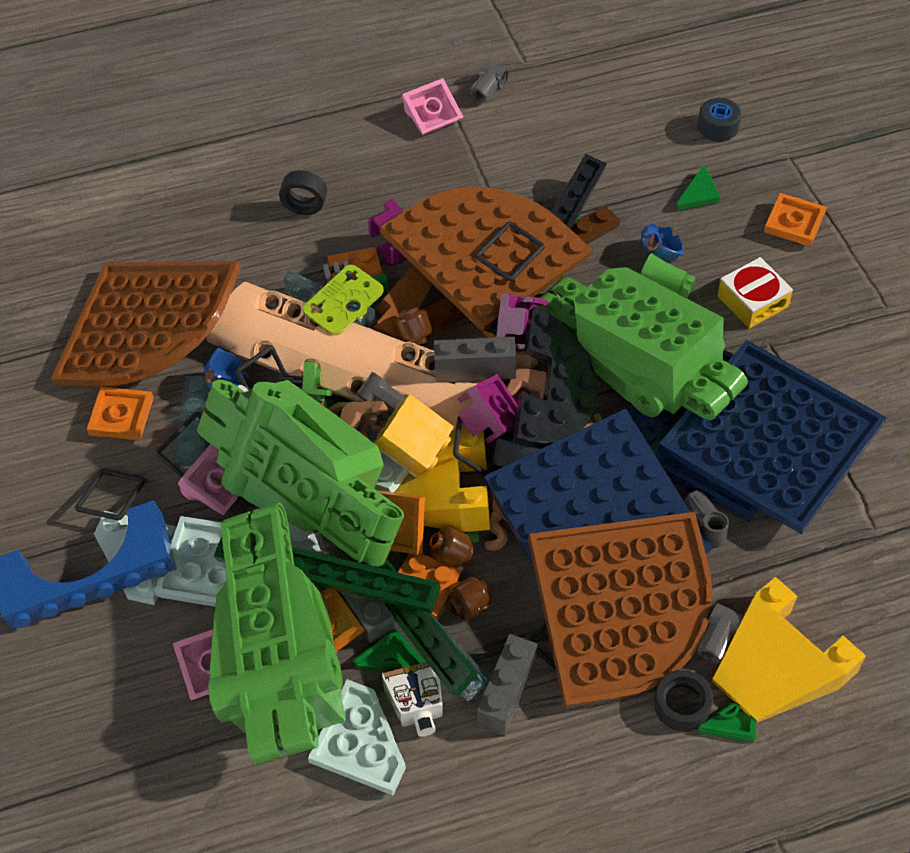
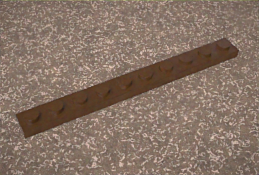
M604 205L576 221L571 230L588 245L620 226V218ZM447 297L424 309L427 312L432 327V333L426 339L465 317Z

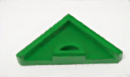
M706 166L701 167L677 202V211L720 202V195Z
M395 629L352 661L355 668L389 671L425 663L422 657Z
M733 702L718 712L716 716L704 724H700L697 733L754 743L756 721L752 716L749 717L739 707L737 702Z

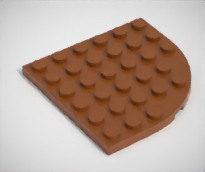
M462 187L431 195L383 224L380 228V233L482 332L498 322L501 294L534 297L591 257L593 252L559 218L540 204L516 193L488 187ZM509 221L544 243V249L513 281L506 280L475 257V254ZM509 227L481 256L511 276L539 246Z
M238 261L105 262L51 377L52 382L55 386H117L150 377L177 364L179 360L188 355L208 336L219 321L241 269Z
M695 512L532 533L528 536L564 708L619 700L650 691L658 686L659 681L666 674L680 670L695 653L708 626L710 604L712 603V580Z

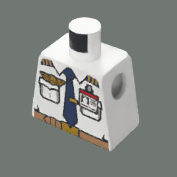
M425 662L382 673L384 691L402 726L415 724L418 736L433 734L436 730L433 719L443 716L440 679L428 663Z

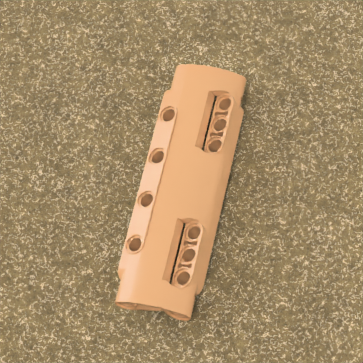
M243 282L230 294L219 321L207 336L208 343L226 349L247 361L267 346L272 345L288 375L303 376L304 362L318 363V369H322L321 385H317V388L330 390L332 394L351 402H365L356 395V388L365 382L371 372H374L386 380L397 392L405 397L411 394L454 426L450 433L456 430L459 413L473 403L471 398L462 403L458 401V398L474 385L484 381L436 382L435 370H429V364L434 361L433 350L412 342L401 341L354 322L341 334L332 335L321 326L316 327L315 322L304 314L303 307L306 302L277 291L266 290L248 282ZM279 300L278 306L271 310L273 302ZM314 305L311 306L312 314L322 312L321 308ZM297 309H301L300 315L293 318V313ZM415 351V358L407 362L405 360L407 354ZM264 355L254 362L257 365L281 374L272 355L265 359ZM462 422L461 429H468L466 425Z

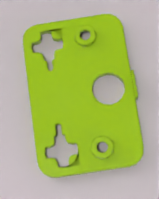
M347 265L304 305V314L330 334L339 335L357 318L359 320L367 313V308L383 294V285L357 266ZM356 272L357 280L351 279L345 282L347 279L346 273L352 274ZM351 301H356L361 306L359 310L350 312L346 309V305ZM323 303L321 307V313H311L312 305L318 306L319 304Z

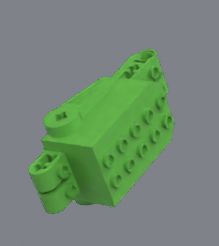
M627 267L607 269L588 287L570 277L563 276L547 292L539 297L540 299L548 300V305L538 306L537 308L550 313L575 335L587 352L591 362H593L595 374L623 398L631 402L644 415L656 417L664 409L674 414L683 406L704 419L713 420L748 384L745 374L740 369L723 360L725 348L723 317Z
M289 380L278 383L258 382L254 384L252 390L245 392L229 381H213L197 432L219 450L216 462L225 469L221 478L222 486L232 494L243 497L260 508L280 502L286 512L288 523L305 532L319 531L358 563L363 561L371 566H382L386 561L393 540L403 521L404 512L374 489L384 466L378 445Z
M278 502L253 510V514L247 512L225 519L221 524L227 581L216 594L209 698L212 709L220 722L232 721L246 733L249 755L255 765L284 758L286 753L291 756L315 749L319 744L317 730L346 722L341 694L342 673L334 646L328 601L302 570L294 566L288 518L284 507Z

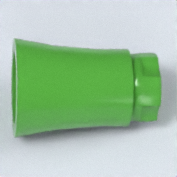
M652 253L647 258L641 271V275L685 298H688L696 278L687 274L686 271L663 261Z

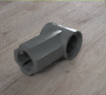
M486 62L481 69L480 77L469 90V94L474 99V102L478 104L487 102L497 88H503L508 80L509 70Z
M371 372L356 393L364 401L384 402L388 408L387 414L390 416L398 404L406 398L374 372Z
M696 490L690 493L683 500L690 512H695L698 525L711 546H722L727 540L729 524L727 516L716 510L703 491L698 492Z
M719 603L715 605L709 618L708 628L696 652L702 660L710 664H720L731 639L734 638L745 615Z

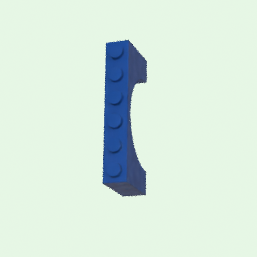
M153 500L127 510L128 527L119 551L105 567L84 579L65 583L47 581L33 574L29 561L19 550L0 556L1 617L12 629L24 628L32 622L54 617L59 612L81 607L89 601L108 597L119 590L127 587H136L141 582L155 577H163L168 572L176 570L177 567L164 517L155 501Z

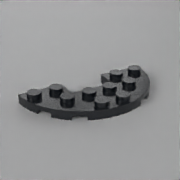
M533 306L528 314L524 354L547 362L544 397L541 399L525 392L518 397L513 443L543 448L582 430L587 425L596 407L598 387L591 360L575 335L550 313Z

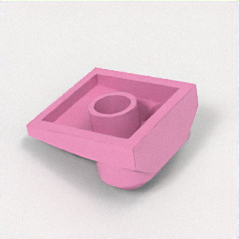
M443 78L402 94L401 99L404 102V111L413 119L422 136L464 118Z
M210 444L177 485L180 486L181 493L187 499L199 500L224 515L239 496L232 494L222 486L221 478L225 469L216 462L219 450Z
M213 630L173 643L191 701L209 695Z

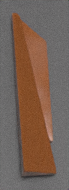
M414 265L408 269L375 308L382 317L372 330L401 340L395 325V320L399 317L398 312L415 306L419 308L432 286V283Z

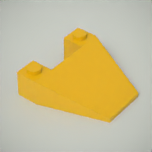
M461 429L458 453L483 470H487L484 430L472 436L468 429ZM455 430L449 434L451 441L443 451L439 450L435 456L438 458V462L430 472L425 470L417 477L408 473L394 493L425 497L424 526L440 529L452 527L462 532L490 530L487 486L460 488L459 472L475 470L454 457Z
M776 577L755 594L712 679V682L733 702H737L739 707L749 717L752 716L755 719L756 723L838 691L858 673L866 657L862 651L844 636L839 638L823 653L792 626L785 618L791 614L797 595Z

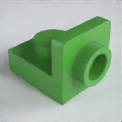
M304 362L302 391L316 401H325V396L332 397V391L317 389V385H321L322 369H318V363Z

